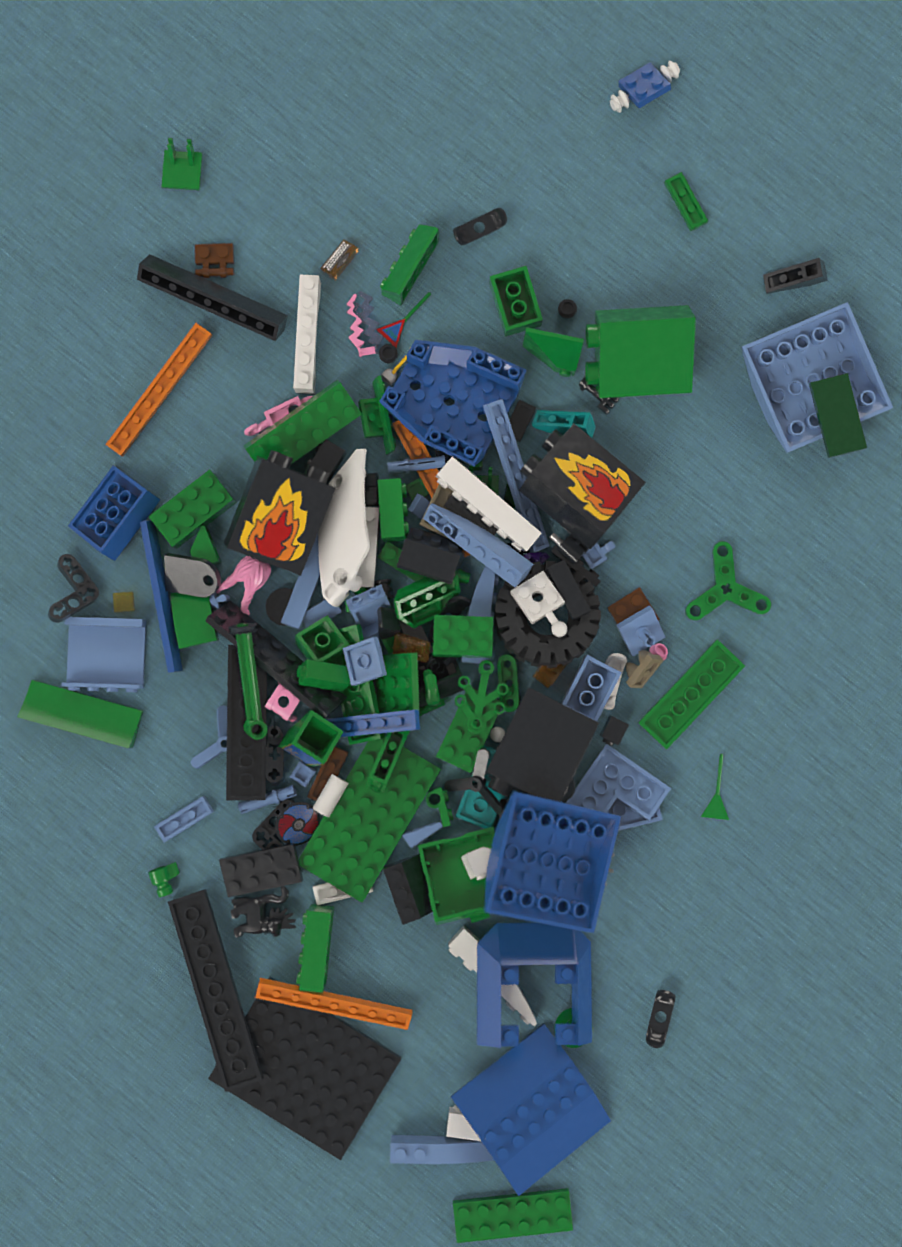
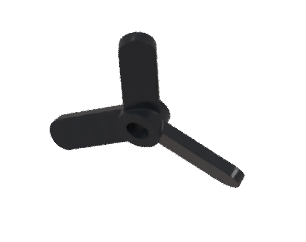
M480 748L477 752L473 776L470 778L447 780L444 787L448 792L470 789L474 792H479L496 813L502 814L505 810L503 805L486 786L485 772L489 751L486 748Z

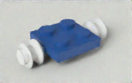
M668 61V66L661 65L659 72L649 62L619 80L618 83L621 90L618 91L617 97L611 95L610 105L614 111L617 110L619 113L622 112L623 106L629 108V100H632L638 108H641L670 91L671 78L678 79L679 66L676 62Z

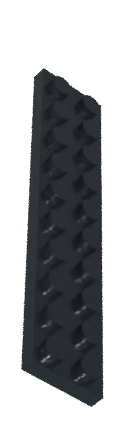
M206 889L168 901L224 1091L227 1092L263 1080L264 1077Z

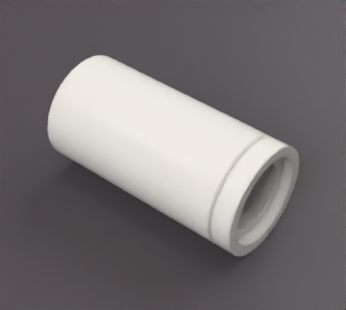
M332 774L315 802L313 809L326 817H330L349 783Z

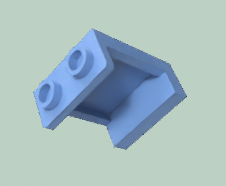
M381 584L346 600L356 624H361L364 640L371 637L380 638L378 635L377 610L379 607L392 608Z

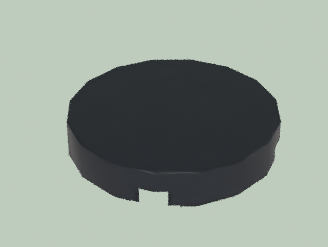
M277 589L270 594L266 601L267 615L277 625L288 626L282 624L281 620L293 592L292 589Z

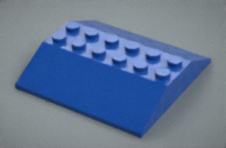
M513 791L496 827L486 871L484 912L594 933L621 816Z
M544 1023L520 1041L519 1046L511 1048L450 1096L518 1196L611 1121L573 1061L561 1045L555 1044V1037Z

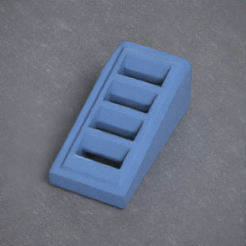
M436 821L407 831L402 836L410 848H413L440 829L443 824L441 821Z

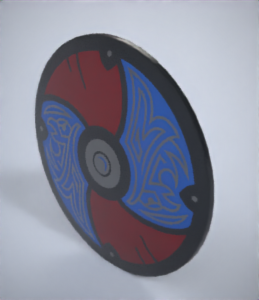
M295 802L286 806L276 819L275 830L277 836L285 844L294 843L295 846L310 841L320 824L319 813L313 809V805L307 802Z

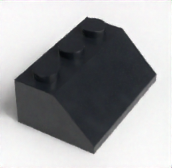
M412 527L405 538L397 568L452 584L464 561L465 550L449 538Z
M425 659L418 662L419 708L428 705L424 696L426 688L423 681V672L426 670L424 666ZM456 659L447 667L440 664L438 671L433 672L436 676L440 700L464 690L458 685V680L462 673ZM464 679L460 681L461 684L466 685Z
M420 854L383 867L402 925L418 920L433 912Z

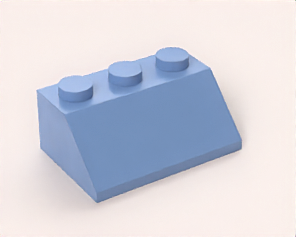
M585 655L561 704L598 721L622 672L589 655Z

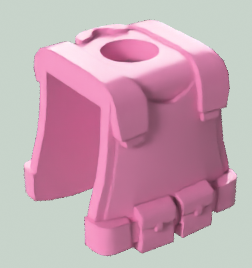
M278 682L279 685L270 699H267L265 707L281 716L284 720L295 722L297 717L293 715V712L300 703V700ZM281 696L288 697L289 705L287 707L279 705L278 700Z

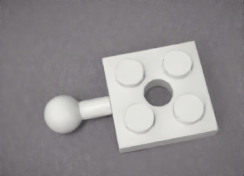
M544 571L510 591V594L531 624L546 616L552 625L551 630L555 636L562 637L566 634V624L558 621L553 614V611L563 606L565 601ZM539 593L543 596V600L536 602L532 599V596Z

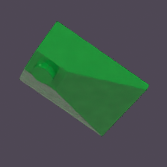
M526 327L522 347L553 371L559 373L560 376L570 377L571 375L574 376L584 339Z

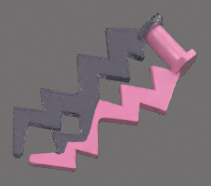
M359 291L358 294L365 299L361 306L359 303H354L357 298L356 294L347 303V306L351 307L347 313L356 318L350 327L354 333L349 336V339L358 349L359 357L371 354L378 355L377 348L383 336L374 332L379 323L368 318V315L374 310V307L368 305L373 297ZM359 306L363 309L362 313L356 311ZM362 322L369 326L364 335L371 337L368 343L373 344L374 346L360 348L365 343L357 339L364 331L358 327Z

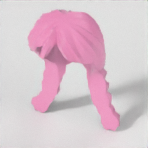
M245 556L237 564L234 572L220 584L216 593L218 594L222 590L234 586L237 582H244L245 591L240 609L243 613L250 615L248 608L253 595L271 576L270 564Z

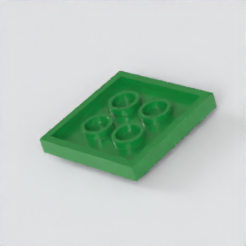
M417 653L382 655L387 675L376 678L379 713L419 710Z

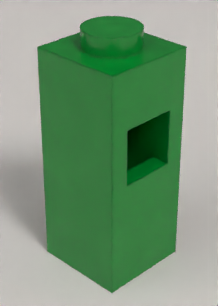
M307 659L297 669L299 685L342 692L350 685L347 666Z

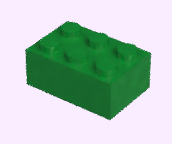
M527 266L490 276L489 285L505 337L524 332L526 327L534 329L542 326L543 318Z
M401 478L378 480L381 538L383 542L405 541L409 533V524L405 522V517H408L407 502H403V498H407L406 484L402 483Z
M434 615L433 657L492 658L493 617Z

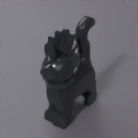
M281 886V896L265 894L261 897L232 899L231 902L234 906V909L231 910L232 919L238 918L243 914L246 915L247 923L234 928L235 938L242 937L244 933H264L265 935L270 933L273 937L281 935V929L296 928V925L290 924L294 923L296 919H288L294 913L285 915L288 908H285L282 912H280V907L276 911L272 908L270 916L266 917L265 905L267 903L281 904L286 902L289 898V890L285 886Z

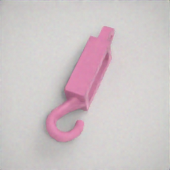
M296 396L265 411L266 419L259 424L255 423L244 430V434L247 436L258 434L289 414V407L294 405L299 407L313 396H307L301 400Z

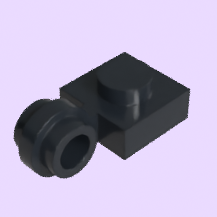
M428 657L424 661V666L426 670L429 669L432 672H436L440 668V664L447 667L458 657Z

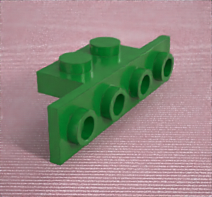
M377 376L372 381L375 398L361 399L358 401V406L362 413L360 417L364 438L383 437L386 455H390L395 451L396 440L392 436L393 423L389 418L388 410L380 403V399L386 391L385 383L382 382L381 376Z

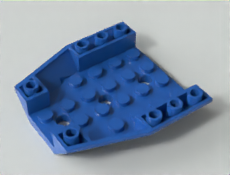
M415 340L407 353L406 366L393 388L387 387L380 399V403L422 443L475 466L485 457L494 440L488 420L481 421L478 419L480 415L485 414L483 405L503 399L508 415L518 397L527 370L477 347ZM413 384L421 386L418 390H412L410 387ZM447 399L455 401L451 406L446 405L444 402Z

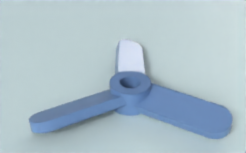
M224 705L219 706L216 711L218 740L192 758L191 765L196 769L201 768L221 753L227 752V747L223 748L221 746L223 740L227 741V707Z

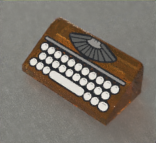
M343 239L320 269L336 281L359 252L358 247Z

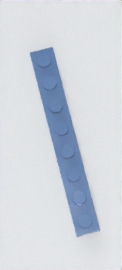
M503 399L483 405L516 510L542 533L529 548L530 553L537 552L549 547V543L537 505L519 491L527 477L520 472L524 465Z

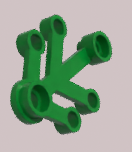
M483 660L478 666V671L481 674L478 694L470 685L469 677L461 676L458 680L459 687L464 689L475 705V711L473 713L466 704L467 699L464 695L456 696L454 703L457 707H460L467 717L466 727L473 734L482 733L487 721L496 715L503 714L505 711V705L497 702L492 710L482 715L483 707L498 697L505 696L509 690L506 684L501 683L497 686L496 690L485 696L488 678L494 671V664L490 660ZM488 664L490 669L485 670L483 665ZM465 679L468 684L462 685L460 681ZM504 687L506 689V692L501 693L499 691V688ZM462 698L464 700V703L459 704L457 702V699ZM496 706H501L502 711L498 712ZM473 721H479L480 726L475 727Z

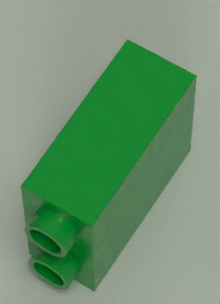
M689 305L595 310V324H586L585 329L586 347L595 348V361L586 362L585 364L586 384L595 385L599 398L692 393L696 317Z

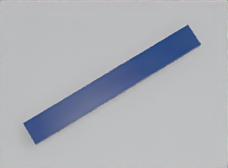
M145 520L140 522L167 670L168 673L183 671L169 594L165 586V573L157 530L152 521Z

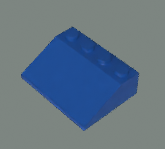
M113 465L68 527L100 553L115 561L140 528V522L147 519L160 499Z

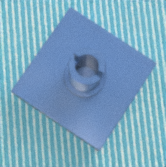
M650 605L617 624V628L632 657L638 654L639 651L652 647L655 643L666 638Z
M371 637L343 648L351 686H357L387 675L378 637Z

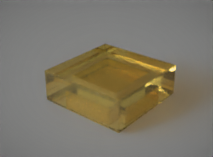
M134 592L113 593L114 612L135 611Z

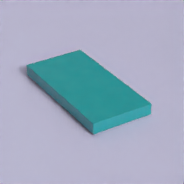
M484 745L483 748L489 751L487 771L497 750ZM485 775L486 786H488L491 778ZM488 787V789L494 794V796L499 800V802L500 799H504L505 796L493 791ZM470 789L465 790L455 817L486 829L493 827L498 813L494 811L479 792H474Z

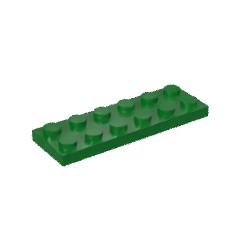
M361 624L338 629L350 645L364 640ZM344 652L332 664L347 666ZM373 680L357 686H351L350 682V685L341 692L347 697L341 704L343 717L379 713ZM384 733L349 736L348 741L349 745L382 739L385 736Z
M718 639L715 640L641 718L638 724L667 750L738 675L745 665Z
M568 1188L527 1192L519 1196L518 1194L453 1200L457 1243L573 1231Z

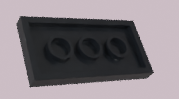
M294 843L224 857L219 860L228 897L303 881Z

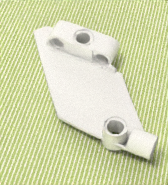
M356 449L329 484L336 489L318 532V556L322 593L327 602L337 608L349 596V590L357 592L361 588L362 577L357 575L370 549L365 512L366 449Z

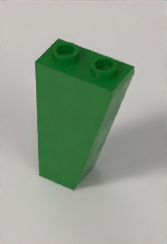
M410 731L387 733L366 784L371 791L380 793V791L385 792Z

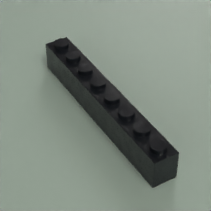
M151 254L139 263L138 281L273 341H276L285 330L288 315Z

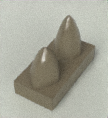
M641 650L638 653L639 666L627 662L625 665L629 677L626 683L630 688L642 689L664 661L660 655H654L645 650Z

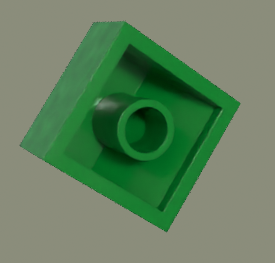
M328 615L295 635V644L305 658L309 660L332 664L344 652L343 648L350 646Z

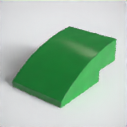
M171 593L172 613L179 649L219 641L217 630L206 622L207 617L214 612L209 599L211 595L208 597H197Z

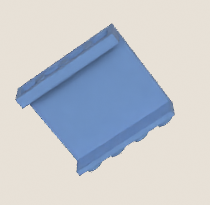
M69 617L65 619L64 624L69 625L67 681L62 682V686H68V690L80 691V687H87V691H99V687L107 688L108 692H118L119 688H126V692H138V689H144L146 620Z

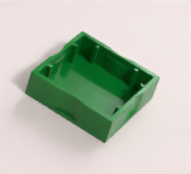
M494 827L466 833L453 839H441L418 845L436 925L487 913L484 912L486 877L477 880L476 877L470 879L461 857L482 847L491 849L495 835Z

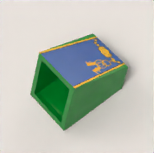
M310 710L288 730L279 747L310 767L325 764L344 731Z

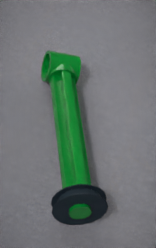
M240 623L230 626L228 629H231L229 634L236 635L246 711L244 731L251 738L260 740L266 736L268 728L263 721L251 634V632H255L258 629H255L256 623ZM259 724L258 731L253 733V726Z

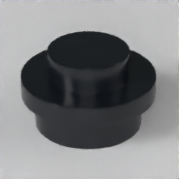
M570 299L561 301L558 306V313L566 319L572 318L577 312L576 303Z
M386 344L380 348L379 358L382 362L390 364L397 359L398 352L393 345Z

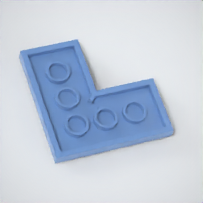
M606 744L566 804L607 813L614 801L618 799L649 821L671 788Z

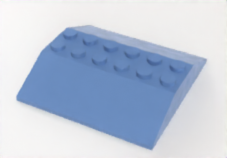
M848 302L741 347L752 389L767 423L786 453L823 438L809 387L810 382L848 373L860 421L893 408Z

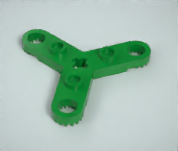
M725 541L716 543L712 549L715 585L686 606V616L693 621L700 620L725 601H729L759 615L766 614L771 608L770 599L736 583L732 547ZM719 546L726 547V556L723 557L718 554L717 549ZM728 584V588L731 591L724 594V590L721 587ZM760 599L766 603L764 610H759L756 607V602ZM696 605L700 608L698 616L691 615L690 608Z

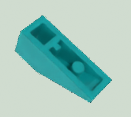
M537 410L532 423L533 428L551 434L557 429L563 435L575 424L591 438L596 428L591 412Z

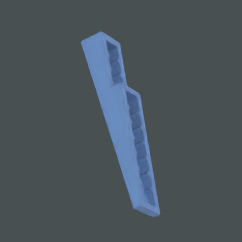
M318 534L302 575L298 576L281 620L282 624L298 630L301 627L320 580Z

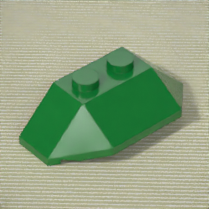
M458 574L452 584L425 577L398 589L394 599L397 619L412 628L433 620L434 615H439L451 598L458 596L461 592Z

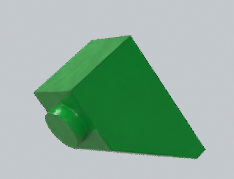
M205 525L201 526L190 550L191 556L206 559L214 565L222 563L208 527Z

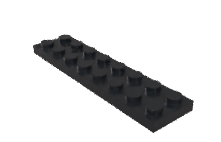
M231 600L207 617L206 622L236 647V635L229 634L231 629H228V627L240 623H256L255 629L258 630L251 632L255 663L324 719L347 698L338 691L299 685L297 669L304 661L249 615L243 613Z
M228 645L226 801L266 800V736L260 740H255L244 731L246 711L238 649L235 645ZM255 663L261 713L266 724L267 672ZM259 724L253 726V733L258 731Z

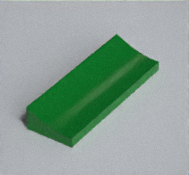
M31 680L17 717L121 747L133 748L143 710Z

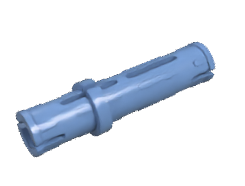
M445 456L413 460L405 458L404 461L387 462L388 473L406 472V474H409L410 471L443 468Z
M292 784L282 789H273L272 792L266 794V800L238 802L239 811L241 814L270 804H279L285 799L296 797V789Z

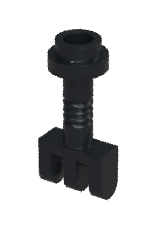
M586 377L578 384L581 391L586 389L601 401L597 407L607 415L610 411L605 405L611 409L615 406L610 399L615 403L619 401L618 397L599 398L596 387L586 384Z

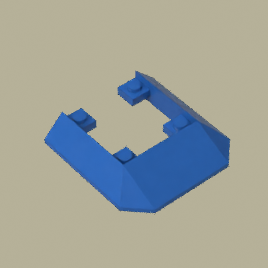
M495 923L477 942V1045L497 1048L519 1046V1025H501V985H519V965H555V983L572 984V1023L555 1024V1044L580 1046L591 1043V942L581 931L543 923Z

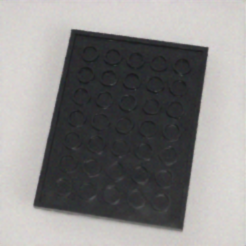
M271 976L268 978L269 980L277 981ZM256 998L245 1018L264 1078L261 1081L228 1092L341 1160L402 1057L333 1014ZM216 1064L208 1079L224 1088Z

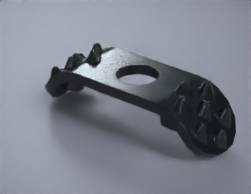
M496 208L454 228L453 233L456 241L460 245H466L502 228L507 222L506 213L502 208ZM475 223H483L485 230L482 233L475 232Z
M455 596L447 602L439 615L451 613L452 616H459L466 607L470 606L471 600L466 597ZM434 623L429 633L432 642L434 641Z
M658 990L656 993L646 1033V1042L653 1048L663 1047L666 1040L676 999L675 994L668 990ZM662 1011L666 1014L667 1018L664 1022H658L655 1019L657 1012Z

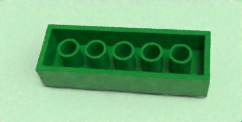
M336 380L243 446L254 462L257 456L268 459L270 451L274 450L293 458V463L362 415V413L341 382Z

